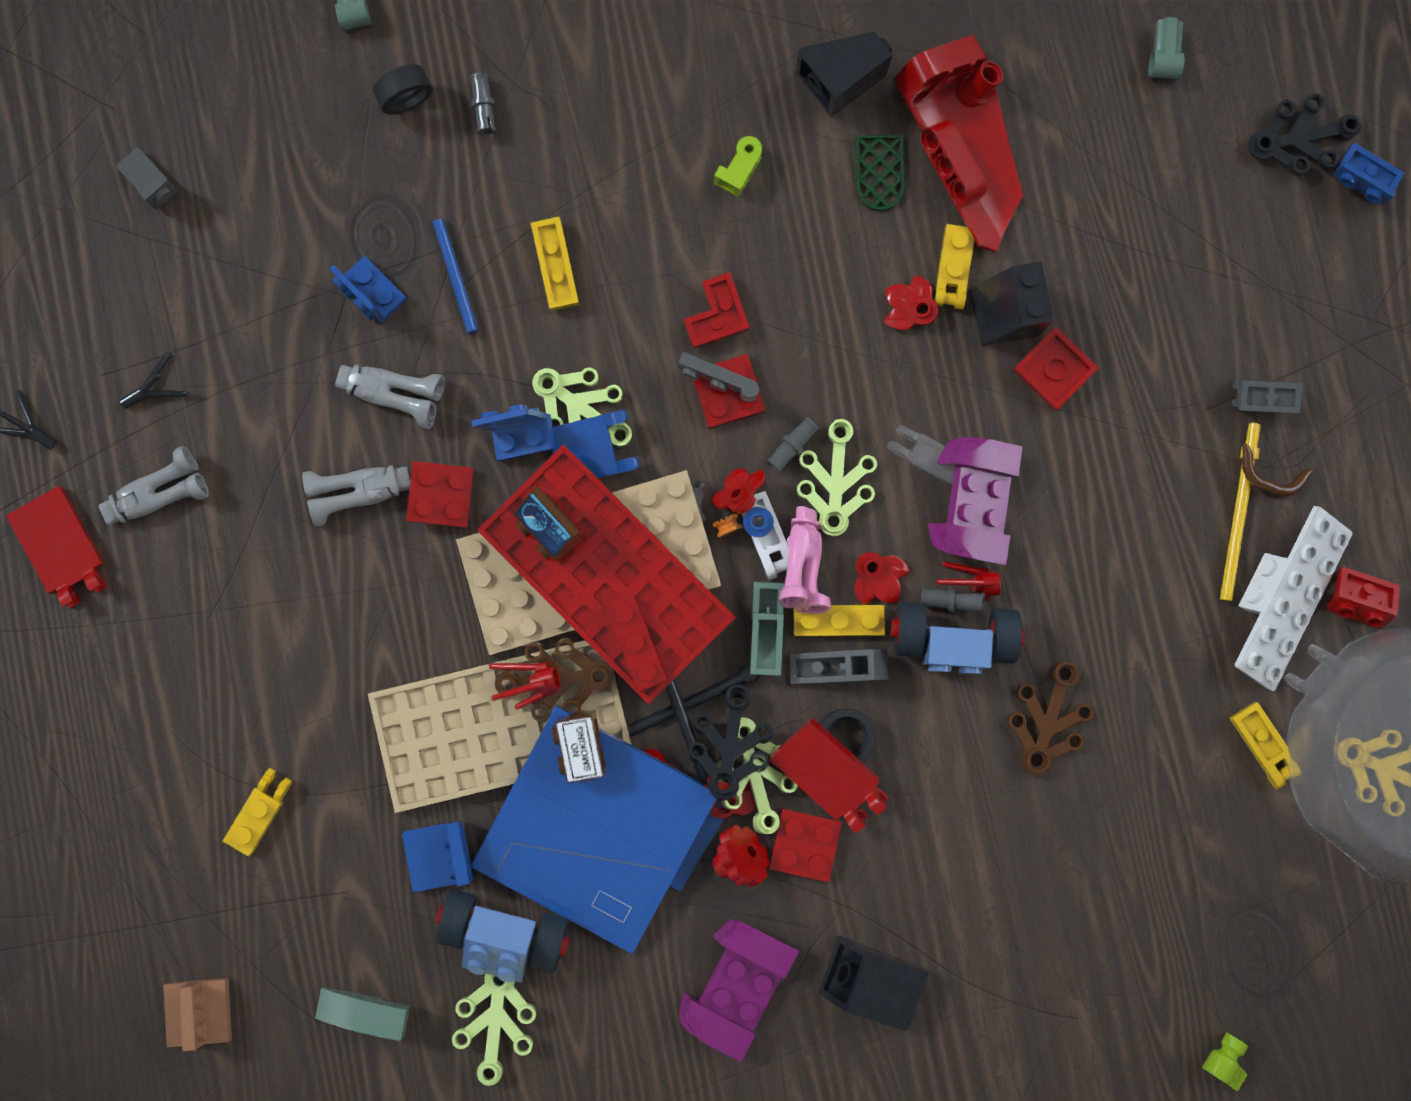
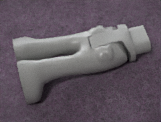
M357 364L353 367L341 365L335 387L344 389L348 395H354L366 402L405 411L414 417L418 426L429 430L435 421L436 404L424 399L395 394L391 392V389L406 390L428 399L439 401L444 391L445 377L440 374H431L425 378H416L381 368L361 367Z
M185 446L176 448L173 451V462L152 474L136 479L122 487L116 494L109 495V500L98 505L107 525L110 526L119 521L126 523L131 519L146 516L186 497H192L196 500L207 498L209 496L208 487L200 473H194L184 481L164 491L155 492V489L159 486L199 470L198 464L190 451Z
M393 465L388 466V468H365L332 476H319L314 471L302 473L307 498L339 489L355 488V491L351 493L307 500L314 527L325 525L328 515L336 511L376 504L393 497V494L400 496L399 492L409 490L410 484L407 466L395 469Z

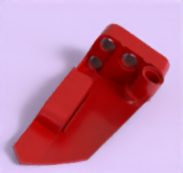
M970 35L917 54L901 69L893 81L922 131L920 139L926 154L978 247L995 253L1024 195L996 87L1004 79L1002 69L996 63L987 61V56L975 35Z

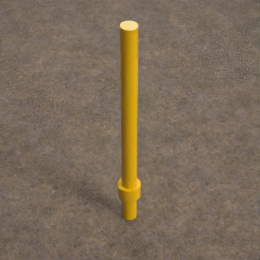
M1257 423L1248 424L1246 444L1249 445L1253 453V465H1255V461L1259 460L1260 448L1257 446L1261 424ZM1241 448L1240 459L1243 458V448ZM1242 467L1220 600L1232 601L1251 489V483L1246 479Z

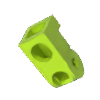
M752 136L741 138L736 146L735 157L728 169L720 165L716 171L714 184L739 198L760 162L762 153L760 141Z

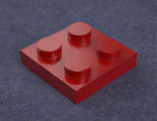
M1056 326L1013 371L1054 411H1057L1099 367Z
M748 354L715 364L757 382ZM699 378L698 381L693 380L708 429L766 411L760 390L757 399L754 402L747 403L741 399L740 393L727 389L726 392L719 391L710 386V381Z
M412 461L406 522L467 528L473 468Z
M782 808L769 869L829 882L842 822Z

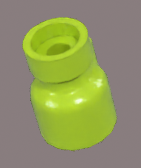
M1226 1032L1221 1041L1222 1047L1211 1051L1202 1068L1238 1091L1246 1079L1247 1073L1240 1067L1237 1059L1245 1054L1249 1046Z

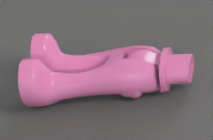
M805 506L796 508V518L792 519L790 536L787 538L789 548L785 585L780 591L779 603L785 608L796 607L797 612L821 614L831 610L830 597L818 593L817 577L822 554L821 533L817 530L821 529V524L817 521V511Z

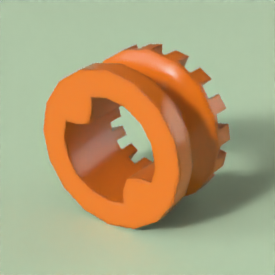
M737 514L725 517V520L721 519L712 524L714 528L719 530L718 538L743 528L742 524H738L736 521L738 518Z

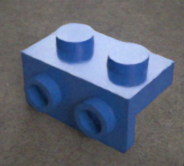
M1353 142L1345 152L1332 176L1339 179L1343 186L1351 189L1354 188L1364 194L1368 201L1383 206L1394 198L1396 194L1394 190L1405 173Z

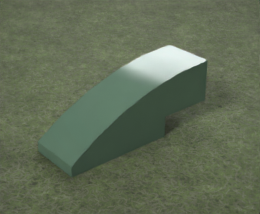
M753 581L750 674L781 675L784 614L783 606L779 603V596L785 584L783 582Z
M322 987L315 1019L352 1031L401 1041L405 1037L411 1005L383 1001L380 997Z

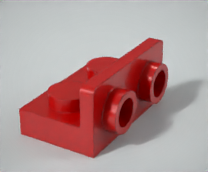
M1342 567L1337 572L1335 595L1327 604V611L1343 618H1350L1365 623L1373 628L1384 629L1398 614L1400 585Z

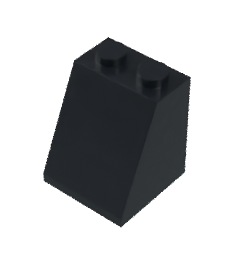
M875 32L806 46L798 51L795 73L828 115L832 117L886 77L893 56L892 48L883 37L879 38Z
M1042 261L1012 266L970 288L982 347L1040 336L1054 321Z
M839 935L818 994L846 1013L908 1031L910 1023L915 1017L921 993L926 987V979L929 972L913 963Z

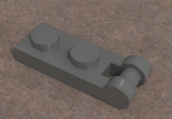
M682 353L678 362V369L683 370L682 375L696 381L699 378L711 382V387L722 392L730 389L740 393L741 399L747 403L754 402L757 399L759 386L754 380L688 353Z

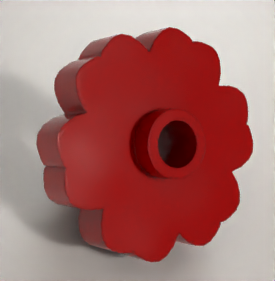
M733 825L719 835L722 844L718 845L717 856L713 859V867L718 876L724 879L729 878L735 881L738 886L746 884L750 888L762 883L767 878L765 868L769 866V859L766 848L759 844L758 835L749 827L740 828L738 825Z

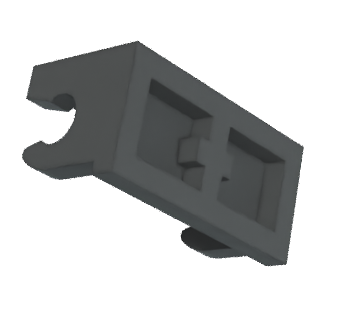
M1233 379L1232 387L1234 390H1237V397L1232 400V404L1238 407V410L1300 413L1303 383Z

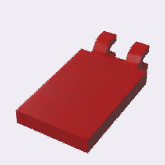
M57 486L6 515L48 594L57 592V597L62 607L68 605L69 608H73L82 603L72 586L83 579L90 592L95 591V593H99L108 588L98 571V568L105 565L63 487Z
M813 717L771 754L769 760L835 820L843 815L847 824L855 833H858L866 825L863 820L867 818L868 814L859 807L862 803L866 801L870 809L877 815L887 807L884 802L888 800L889 796L876 787L879 777Z

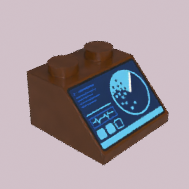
M538 486L531 490L513 513L519 520L515 523L517 528L526 537H529L531 534L539 542L535 547L547 560L552 557L559 562L585 538L583 533Z

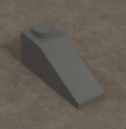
M887 649L789 654L791 684L889 680Z

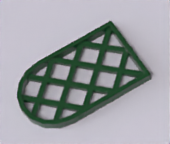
M856 135V186L858 197L871 210H890L898 204L904 191L903 135ZM889 139H896L891 145H888L884 141ZM863 140H875V141L869 146V145H868L867 143H865ZM878 142L886 148L880 156L872 149ZM898 142L900 144V155L893 149ZM859 143L866 148L860 156ZM868 152L876 158L870 166L862 159ZM889 152L897 158L891 166L883 159ZM879 162L887 168L881 176L873 170ZM899 162L900 175L893 169ZM860 163L866 168L865 172L861 176ZM869 172L877 178L871 186L863 180ZM889 172L898 178L891 186L883 179ZM879 182L887 188L882 196L873 189ZM860 183L867 189L863 194L861 193ZM899 183H901L900 194L894 190ZM870 192L878 199L873 205L865 200V197ZM891 192L897 199L889 205L884 198ZM881 202L884 206L879 207L877 205Z

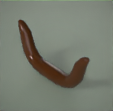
M1243 443L1242 469L1244 475L1258 489L1282 497L1292 496L1303 488L1307 480L1314 473L1313 469H1307L1300 473L1293 483L1289 485L1273 482L1256 473L1253 465V453L1248 444Z

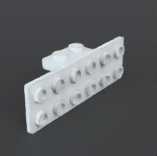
M1319 506L1312 508L1288 558L1264 554L1238 605L1247 612L1258 614L1259 617L1235 663V667L1271 691H1275L1352 536V531Z

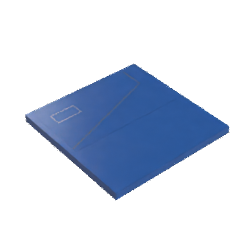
M556 705L471 867L633 954L716 798L711 795L707 785L601 728L599 730L607 765L605 776L567 783L566 775H561L559 771L558 757L562 755L560 745H555L553 741L552 726H556L555 721L559 717L572 715L573 713Z

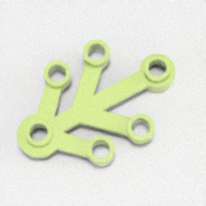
M590 367L583 369L582 372L559 375L553 369L545 368L535 374L532 382L536 394L544 398L546 413L551 415V421L557 420L560 422V425H563V421L558 417L556 397L566 404L569 423L581 420L580 414L586 419L602 415L588 404L606 401L610 404H617L623 397L622 390L617 385H610L602 390L572 394L564 388L581 383L587 387L595 386L599 380L598 373ZM586 373H593L595 379L592 382H586L584 380ZM544 380H552L553 386L550 389L543 388ZM610 390H617L619 392L618 398L610 399L608 397ZM622 422L608 426L612 445L625 447L631 442L632 431L626 423ZM621 430L626 433L624 440L618 441L615 439L617 431Z
M844 419L835 420L828 430L829 438L833 441L831 476L817 461V455L813 451H804L799 457L800 466L804 469H809L830 494L828 506L815 492V486L811 481L803 480L797 486L798 496L807 499L820 514L821 530L829 536H839L844 533L849 525L848 517L861 505L870 503L875 497V491L870 485H862L857 490L856 496L841 507L842 494L865 474L874 472L877 467L876 459L871 455H865L860 459L858 465L843 477L846 442L853 435L852 425ZM843 428L846 433L845 436L838 438L835 435V429ZM811 455L814 459L813 464H804L803 457ZM866 459L873 463V468L870 470H866L862 466V462ZM804 484L811 487V493L808 495L800 491V487ZM862 489L870 491L871 497L869 499L861 498L860 492ZM831 516L837 517L839 525L836 527L830 526L828 518Z
M744 717L741 718L737 742L743 739L740 735L742 727L747 729L748 735L755 730L756 724L752 720ZM768 742L766 744L758 743L754 747L771 757V754L781 745L776 746ZM754 747L742 754L743 764L750 760V756L755 752ZM757 758L753 761L758 766L764 764V762ZM721 761L716 763L719 769L721 766ZM768 765L765 771L753 772L739 782V790L735 795V805L731 806L728 800H722L723 806L727 809L739 808L742 804L741 794L749 781L758 811L753 817V827L760 834L774 833L780 823L777 813L770 809L762 777L777 785L783 793H792L798 787L791 780V788L789 790L786 789L784 780L790 778ZM766 816L772 819V825L769 828L764 824Z
M485 974V983L469 997L461 998L456 1004L455 1009L460 1017L467 1018L472 1015L477 1004L492 994L491 1006L467 1027L458 1029L452 1037V1043L458 1049H465L471 1043L472 1038L488 1026L485 1060L481 1062L477 1069V1077L482 1084L491 1086L496 1084L503 1074L502 1064L497 1060L501 1027L514 1042V1050L518 1055L524 1056L529 1054L533 1047L531 1037L524 1035L504 1010V995L518 1010L517 1018L521 1023L530 1024L533 1022L537 1012L536 1008L532 1004L527 1003L514 987L515 981L498 985L495 983L493 975ZM463 1002L469 1003L471 1011L467 1013L461 1011L460 1004ZM527 1008L532 1011L530 1019L522 1017L521 1011ZM460 1033L467 1036V1043H459L457 1035ZM526 1040L529 1048L521 1050L518 1047V1042ZM486 1068L493 1069L495 1072L493 1078L485 1077L484 1070Z

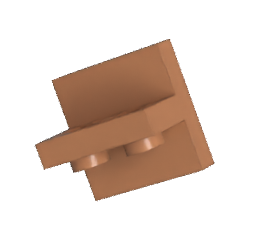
M228 978L169 982L163 985L167 1047L182 1046L183 1051H194L204 1044L224 1043L232 1040Z

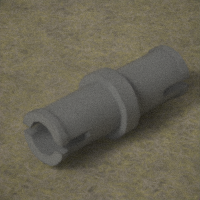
M481 72L474 73L469 78L473 94L471 108L475 111L477 133L482 136L484 130L485 136L493 135L496 133L493 116L495 102L490 95L489 76L483 73V78L481 79Z
M804 416L802 421L789 435L783 436L781 439L782 443L765 462L775 472L780 473L795 454L799 455L803 451L802 447L819 430L818 426L810 418Z
M924 587L922 590L921 603L928 607L946 608L948 612L965 610L982 613L984 609V593L958 592L957 588H950L949 591Z

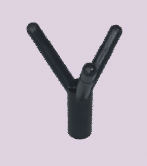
M170 353L163 355L142 386L119 399L125 409L146 397L186 396V391L150 390L160 378L159 372L170 358Z
M20 390L16 391V396L28 425L0 409V416L21 428L1 427L0 433L29 436L47 449L52 450L57 440L36 427Z

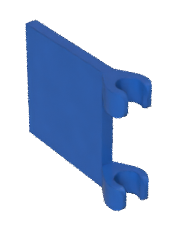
M619 410L552 427L556 450H552L553 454L564 444L597 478L635 470L640 466L636 456L616 461L608 426L627 421L626 410Z

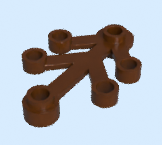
M563 638L556 644V654L561 658H570L582 669L570 671L544 651L541 643L536 641L530 642L525 648L526 658L530 661H538L539 663L547 662L549 667L555 666L561 681V688L556 691L555 695L546 696L542 701L534 704L531 711L532 717L539 722L547 720L550 715V709L571 684L584 683L575 696L567 699L562 706L566 710L568 704H575L577 711L573 714L580 713L582 704L594 690H604L612 684L614 680L613 668L602 659L591 661L574 647V643L570 639ZM566 643L570 646L571 650L568 653H562L559 646ZM532 646L539 648L540 654L538 656L530 655L529 648ZM504 670L497 676L495 688L498 693L510 690L502 687L501 682L503 680H510L513 687L511 689L530 684V675L518 676L512 670ZM600 670L604 673L605 677L602 680H596L593 677V673ZM537 707H544L547 713L544 716H539L536 714L535 709Z
M1061 662L1054 667L1053 679L1056 682L1045 714L1036 698V689L1033 685L1021 684L1017 688V697L1025 702L1039 730L1035 743L1026 727L1027 719L1024 714L1013 712L1007 718L1008 726L1015 730L1024 748L1021 763L1029 774H1045L1051 768L1052 759L1071 750H1080L1084 746V737L1080 733L1070 732L1065 736L1064 741L1048 747L1052 735L1080 721L1087 722L1094 715V710L1089 704L1081 703L1074 708V711L1058 718L1067 687L1075 684L1079 678V670L1071 662ZM1063 668L1069 671V677L1066 680H1063L1059 674ZM1024 687H1028L1031 690V696L1027 699L1021 694ZM1082 707L1088 709V716L1086 718H1081L1079 715V710ZM1017 715L1022 719V724L1019 727H1015L1012 724L1013 717ZM1074 735L1079 738V744L1076 747H1072L1069 743L1070 738ZM1035 754L1041 757V763L1037 766H1034L1031 762V758Z

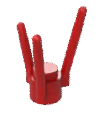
M947 561L942 563L943 567L977 575H973L972 579H937L936 583L938 585L972 586L973 593H984L985 601H989L990 596H999L1001 589L999 572H989V568H976ZM936 607L937 610L946 609V608H937V607Z
M547 662L539 664H489L490 669L535 671V674L530 675V684L491 696V700L496 701L532 690L535 693L539 692L515 704L516 710L546 696L555 695L556 691L561 688L557 668L555 666L549 667Z

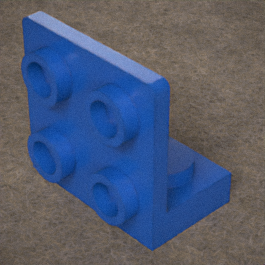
M365 255L345 274L335 265L330 268L335 275L332 281L350 300L354 296L356 297L352 302L370 321L376 318L383 324L408 300Z
M515 405L509 407V412L499 414V411L482 413L480 419L472 420V427L492 431L497 461L502 462L556 450L551 415L540 412L539 408L528 409L527 405Z
M463 820L403 832L413 892L454 884L461 886L470 884L474 880Z

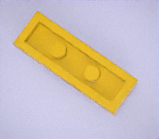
M560 216L532 222V232L550 311L579 305Z
M831 605L829 612L821 614L801 613L796 611V607L793 608V636L885 635L884 605Z

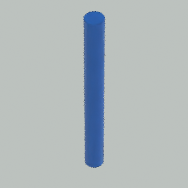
M444 219L434 220L432 223L467 334L476 333L479 330Z

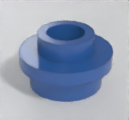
M754 507L744 516V529L753 537H764L773 528V516L763 507ZM760 516L764 519L762 527H755L753 525L755 517Z

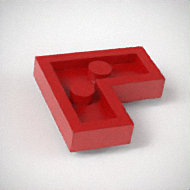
M728 272L702 281L711 310L684 319L693 349L750 330L731 273Z

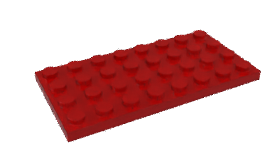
M564 444L477 529L504 559L647 704H650L736 618ZM536 486L542 489L585 536L559 562L552 557L547 560L535 547L539 542L531 534L529 537H526L515 525L519 520L513 513ZM631 594H634L668 679L640 692L637 690L604 606Z

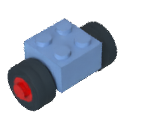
M902 601L899 602L896 617L891 622V637H894L895 655L921 657V665H929L928 671L951 672V667H959V673L982 674V669L991 668V662L1016 664L1020 649L1024 644L1025 634L1024 628H1022L1021 614L1019 610L993 609L989 619L988 630L928 627L926 624L925 604Z
M451 889L444 906H440L437 914L436 924L439 925L436 942L456 949H462L464 945L462 968H466L471 973L478 975L485 973L497 976L504 982L516 981L522 983L533 945L530 967L549 973L556 971L560 956L565 957L570 938L565 937L569 923L567 918L544 913L538 931L534 933L536 921L475 906L476 895Z

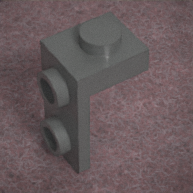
M138 147L116 165L118 170L138 190L137 192L155 210L165 204L178 191Z

